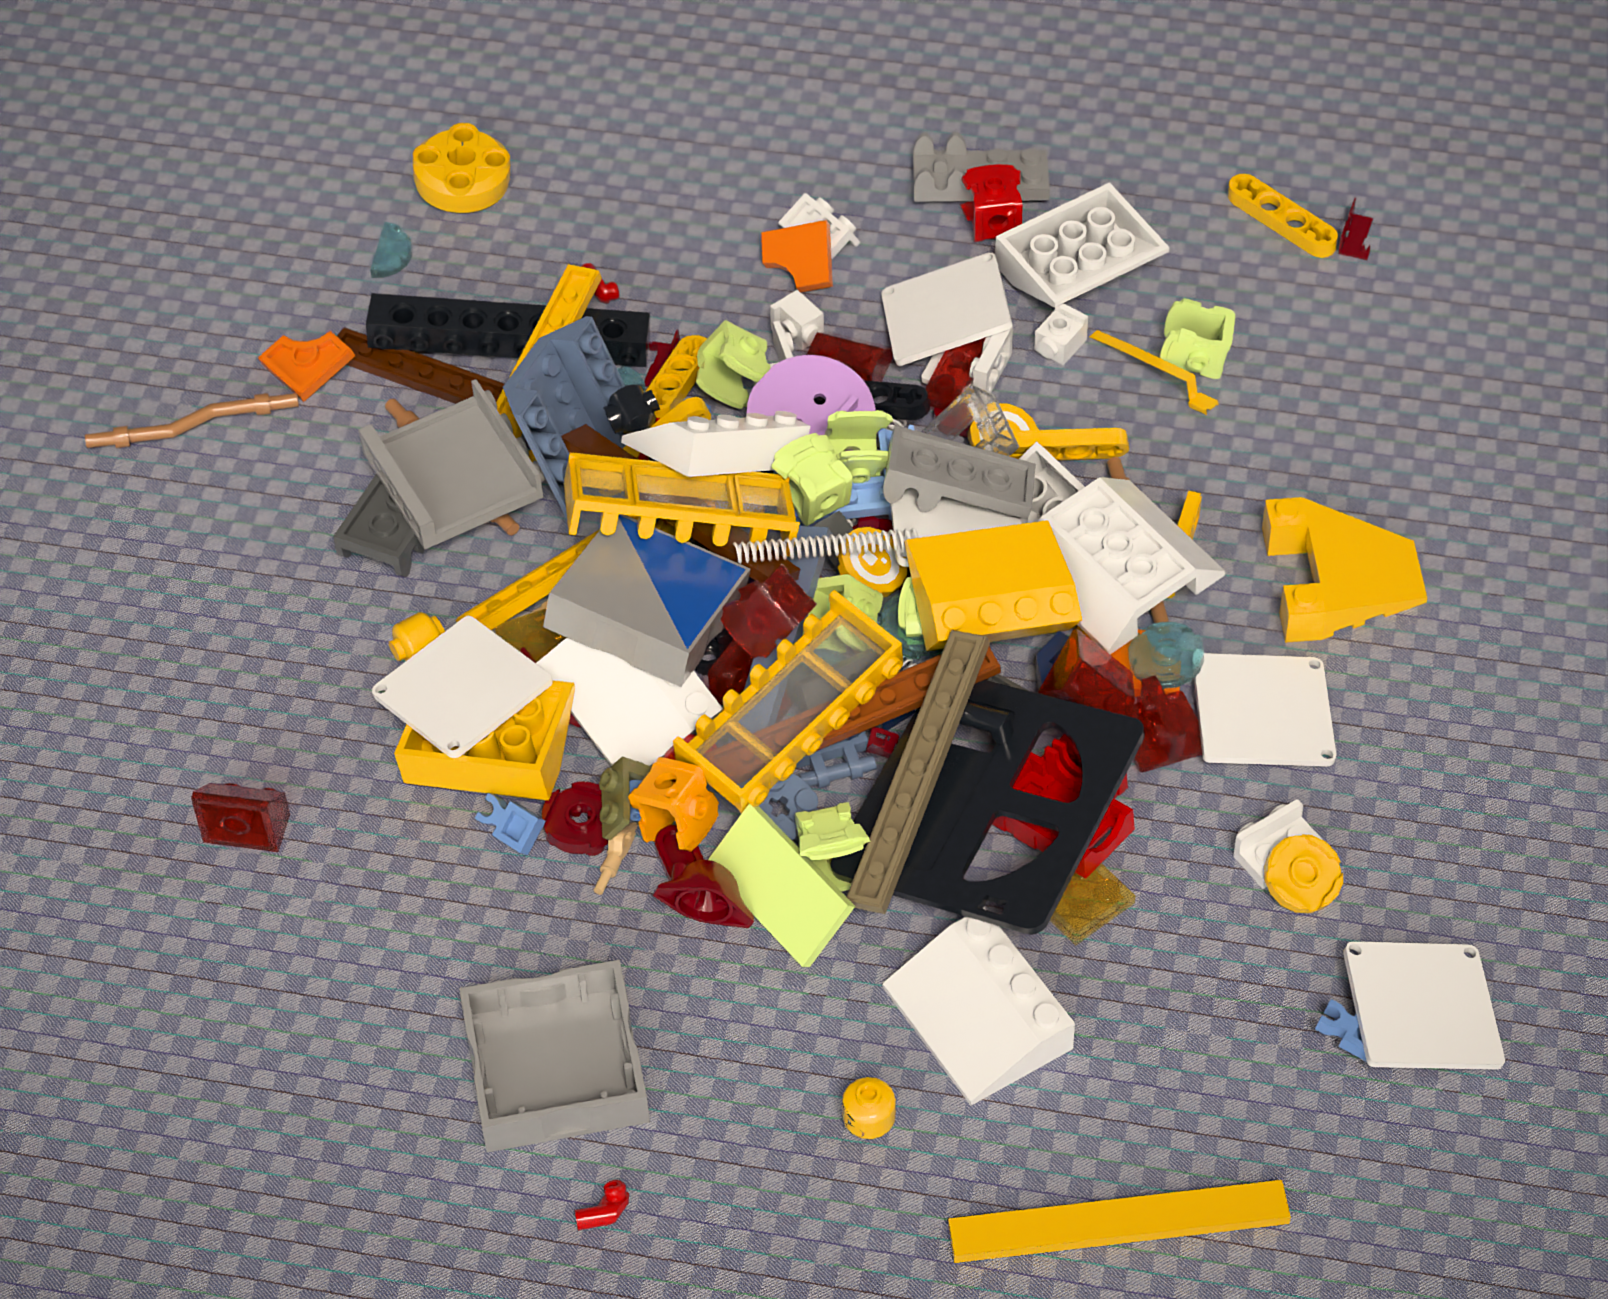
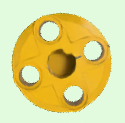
M470 123L454 124L449 130L437 133L426 139L412 153L413 178L417 191L427 203L438 209L454 213L480 211L494 205L507 191L510 181V154L497 139L478 131Z

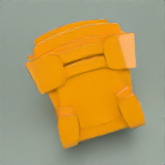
M658 757L643 781L629 794L628 798L631 806L640 812L641 819L638 824L645 842H655L657 833L664 827L672 825L674 821H676L678 829L676 838L679 849L692 851L706 837L718 817L719 802L715 795L706 788V778L699 766Z

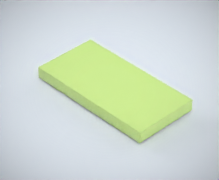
M748 804L708 859L723 865L732 873L737 881L744 904L802 967H810L855 908V905L807 856H800L799 847L759 806L753 807Z

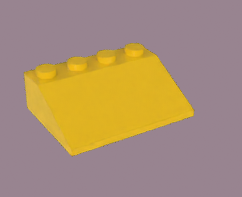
M1048 520L907 539L904 541L926 651L944 649L951 630L987 636L989 642L1058 631H1069L1082 621L1075 583Z
M553 681V684L458 758L448 757L406 724L394 752L403 782L406 784L549 801L561 768L575 684L572 682ZM455 746L452 747L450 750H456L459 747Z

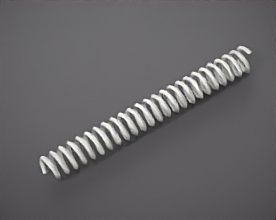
M905 528L903 531L897 529L895 533L892 530H889L888 533L884 530L881 533L875 531L873 535L869 531L866 534L860 532L858 535L853 532L851 536L845 533L844 536L838 534L836 538L832 534L829 538L823 535L821 539L816 535L814 539L810 536L806 540L800 537L799 541L794 537L791 541L786 538L784 542L779 538L777 542L773 539L769 543L766 540H763L762 543L756 540L754 544L751 541H748L747 544L742 541L739 545L736 542L733 545L736 547L738 563L741 564L742 546L745 552V561L748 563L750 546L753 561H757L758 545L760 560L763 562L765 545L768 560H772V543L775 550V559L778 561L779 544L782 547L783 559H787V542L790 549V558L793 560L794 542L796 543L797 555L800 559L802 557V541L805 548V557H809L810 540L812 555L815 558L817 556V540L820 556H824L823 544L825 539L827 555L830 557L831 539H833L835 555L838 556L839 538L842 545V554H846L847 537L849 552L852 555L854 553V537L857 544V553H861L860 540L862 536L864 552L867 554L868 536L871 539L872 552L875 553L876 535L879 541L880 552L883 551V534L886 539V550L888 552L891 550V534L895 551L898 550V533L903 551L905 550V532L908 539H912L913 532L915 538H919V535L914 528H911L910 531Z

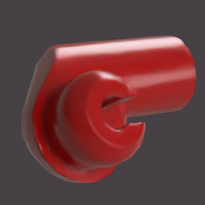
M585 263L581 266L597 270L592 263ZM601 279L594 296L599 302L609 304L610 300H617L620 294L615 282L611 281L605 284L603 279Z
M620 1180L607 1182L604 1185L605 1195L598 1206L575 1210L578 1231L611 1225L617 1221L629 1204V1193L626 1191L624 1182Z

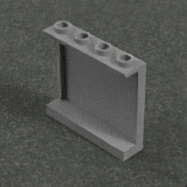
M476 379L471 381L473 397L382 436L378 435L372 424L358 429L363 454L424 550L543 498L541 482L545 481V476L538 462L530 460L525 442L521 437L515 438L507 415L505 413L499 414L490 390L484 391Z

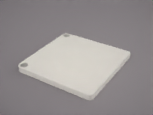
M985 253L888 286L881 292L893 357L898 366L1009 330L1013 326L998 261L994 253Z
M914 488L906 489L901 499L893 504L890 503L894 533L897 529L903 531L906 528L910 531L911 528H914L918 532L919 538L1022 524L1020 517L1007 516L1002 512L980 506H971L965 502L943 496L932 510L920 512L916 502L918 491ZM905 532V538H904V540H907V539H908V536H907V533ZM898 533V550L895 551L896 561L901 566L909 567L908 558H903L907 557L906 548L904 551L901 549V539Z
M468 615L375 684L372 688V693L376 701L450 758H458L553 684V681L547 671L474 617ZM381 690H386L384 693H378ZM455 746H458V747H459V748L456 749V750H450L452 747H455Z
M1194 654L1192 667L1204 761L1209 763L1323 767L1334 764L1336 748L1324 665L1320 659L1293 656ZM1310 665H1315L1318 669H1313ZM1325 754V755L1330 756L1331 758H1330V759H1326V758H1324L1322 755Z
M1349 942L1343 955L1365 1057L1369 1066L1446 1069L1502 1068L1505 1063V1056L1480 954L1476 947L1468 944ZM1350 949L1357 951L1359 955L1352 954ZM1464 952L1470 953L1473 958L1467 957Z

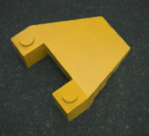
M1303 497L1265 500L1262 532L1267 556L1307 553L1313 583L1283 585L1279 615L1285 643L1323 640L1332 637L1334 631L1350 625L1353 629L1365 625V620L1382 614L1385 618L1427 603V593L1413 540Z

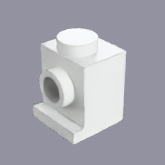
M798 290L770 306L771 330L773 331L772 322L780 320L783 331L790 332L792 341L800 349L804 350L808 346H813L824 337L823 312Z
M1064 303L1056 306L1055 311L1035 331L1034 350L1042 356L1064 365L1087 340L1088 316Z

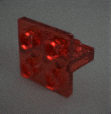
M1156 675L1142 679L1140 696H1137V703L1113 710L1114 713L1137 718L1144 726L1145 738L1133 759L1140 772H1147L1202 755L1199 721L1186 696L1180 690L1166 694Z

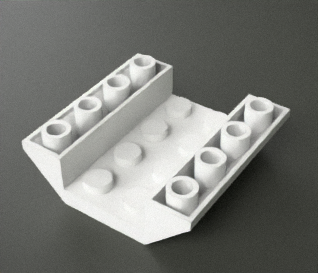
M1099 477L1042 515L1039 521H1049L1075 583L1082 621L1077 625L1108 656L1138 636V617L1186 585L1197 595L1225 576V570L1130 480Z

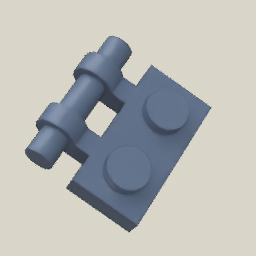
M865 731L850 741L846 738L818 750L810 756H804L796 764V768L810 765L812 771L801 773L798 776L810 787L816 785L817 788L830 786V781L850 777L853 780L863 777L865 772L876 770L877 766L873 755L859 758L857 752L866 750L868 738ZM842 756L845 760L843 763L828 767L824 763V761Z

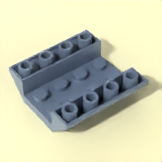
M588 316L540 337L503 386L513 415L566 519L564 479L569 452L561 436L587 424L619 447L624 448L626 446L621 443L622 435L625 434L623 431L614 433L603 407L609 405L611 395L620 388L625 387L593 318ZM582 488L584 495H590L588 489Z

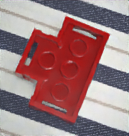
M1064 734L1059 740L1055 738L1052 741V747L1047 746L1044 749L1045 754L1042 757L1032 752L1030 753L1012 787L1013 789L1065 803L1073 802L1079 797L1082 785L1081 758L1073 742ZM1127 773L1075 871L1076 874L1085 879L1135 830L1133 809L1115 799L1128 788ZM1005 816L997 817L992 824L1004 832L1008 831L1013 834L1016 839L1033 849L1037 848L1042 852L1059 835V832L1056 830ZM1110 829H1112L1111 833L1104 840V842H1102L1096 848L1091 849Z

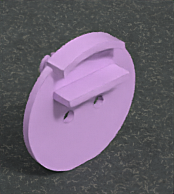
M802 355L785 359L771 367L752 388L746 414L760 413L766 416H774L776 411L792 412L797 415V420L810 425L809 434L825 435L828 427V416L837 411H875V404L866 383L850 367L832 358L818 355ZM818 396L823 397L825 403L818 405L814 402V398Z

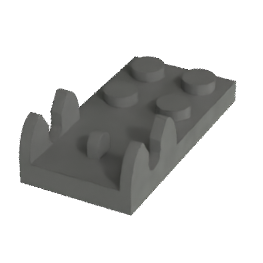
M377 474L333 536L338 555L348 558L351 556V552L393 565L396 574L407 577L410 574L412 550L421 554L425 551Z

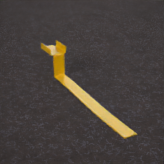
M1096 330L1089 336L1186 381L1190 408L1207 415V409L1211 410L1216 405H1219L1218 400L1197 392L1196 378L1193 373L1099 330Z

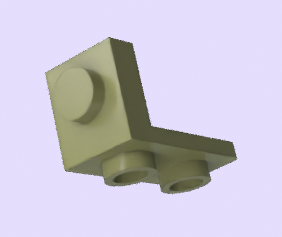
M622 756L603 772L599 782V788L602 790L600 821L602 822L603 838L607 840L613 839L630 823L629 781L643 780L650 772L651 766Z

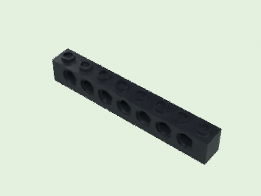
M371 293L366 319L368 348L519 358L546 305ZM586 308L582 318L586 316L593 318L615 365L647 367L650 341L649 312Z

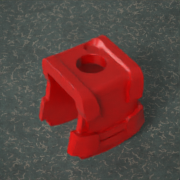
M1008 164L984 165L967 169V173L962 176L961 180L966 190H971L974 201H966L964 204H960L967 221H971L974 226V242L996 239V236L1021 225L1023 205L1021 195L1017 190V185L1021 184V171Z

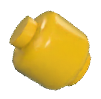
M418 612L393 626V640L389 641V647L397 661L404 659L406 662L443 634L445 630L436 616L430 617L424 612Z

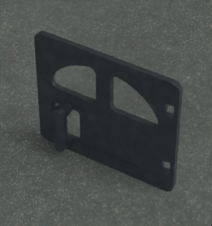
M983 680L974 684L959 724L990 732L996 744L991 752H982L951 743L893 896L1021 933L1037 934L1047 927L1145 738V730L1142 722L1137 718ZM921 707L917 708L853 821L855 824L861 825L869 838ZM1056 728L1063 732L1073 742L1080 755L1082 785L1079 797L1073 802L1065 803L1012 788L1041 733L1046 729ZM999 816L1013 818L1059 832L1058 837L1039 856L1007 875L986 881H967L964 879L994 820ZM867 843L863 845L864 848L860 851L832 858L830 865L837 879L848 883L853 882ZM990 901L1004 905L1002 914L983 909L986 902Z

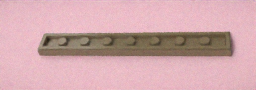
M955 630L950 632L869 838L870 842L867 843L847 894V898L855 905V908L885 914L990 645L987 636Z

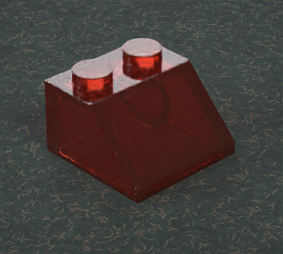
M817 332L806 354L832 358L850 367L863 380L882 382L893 359L892 347L833 332Z
M1073 629L1038 691L1043 695L1128 716L1135 703L1132 672L1078 629Z
M208 783L193 791L191 800L203 843L279 852L290 817L285 792H279L272 788L256 789L241 787L233 783Z

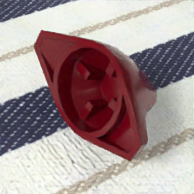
M697 860L688 866L684 863H675L673 865L671 881L659 884L653 893L655 898L679 914L699 922L740 928H750L754 923L753 914L740 896L736 879L727 868L715 861Z

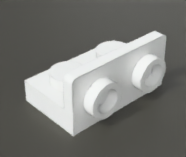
M804 193L778 222L782 228L827 220L830 225L832 259L848 241L855 247L861 243L853 234L857 228L847 218L841 215L837 219L832 215L834 209L825 200L819 197L815 201L807 193Z
M1298 799L1288 805L1282 804L1271 811L1269 816L1257 823L1251 822L1246 824L1236 836L1234 858L1262 889L1267 887L1264 881V864L1269 852L1280 841L1290 836H1301L1302 834L1313 835L1323 840L1302 818L1303 804Z

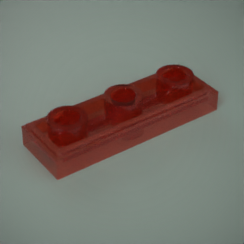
M985 338L944 352L925 388L931 407L952 413L956 412L973 379L969 377L970 367L975 357H981Z

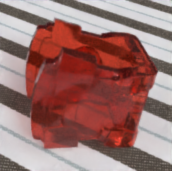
M781 564L766 580L760 583L756 580L738 589L741 598L739 601L736 599L723 606L724 612L721 621L733 639L754 658L758 656L767 658L777 647L775 641L778 638L781 640L786 639L817 603L805 593L788 573L786 567Z

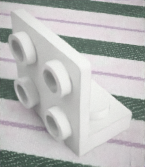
M1013 326L1009 330L986 337L985 341L979 339L933 355L921 376L922 383L986 402L1012 355Z

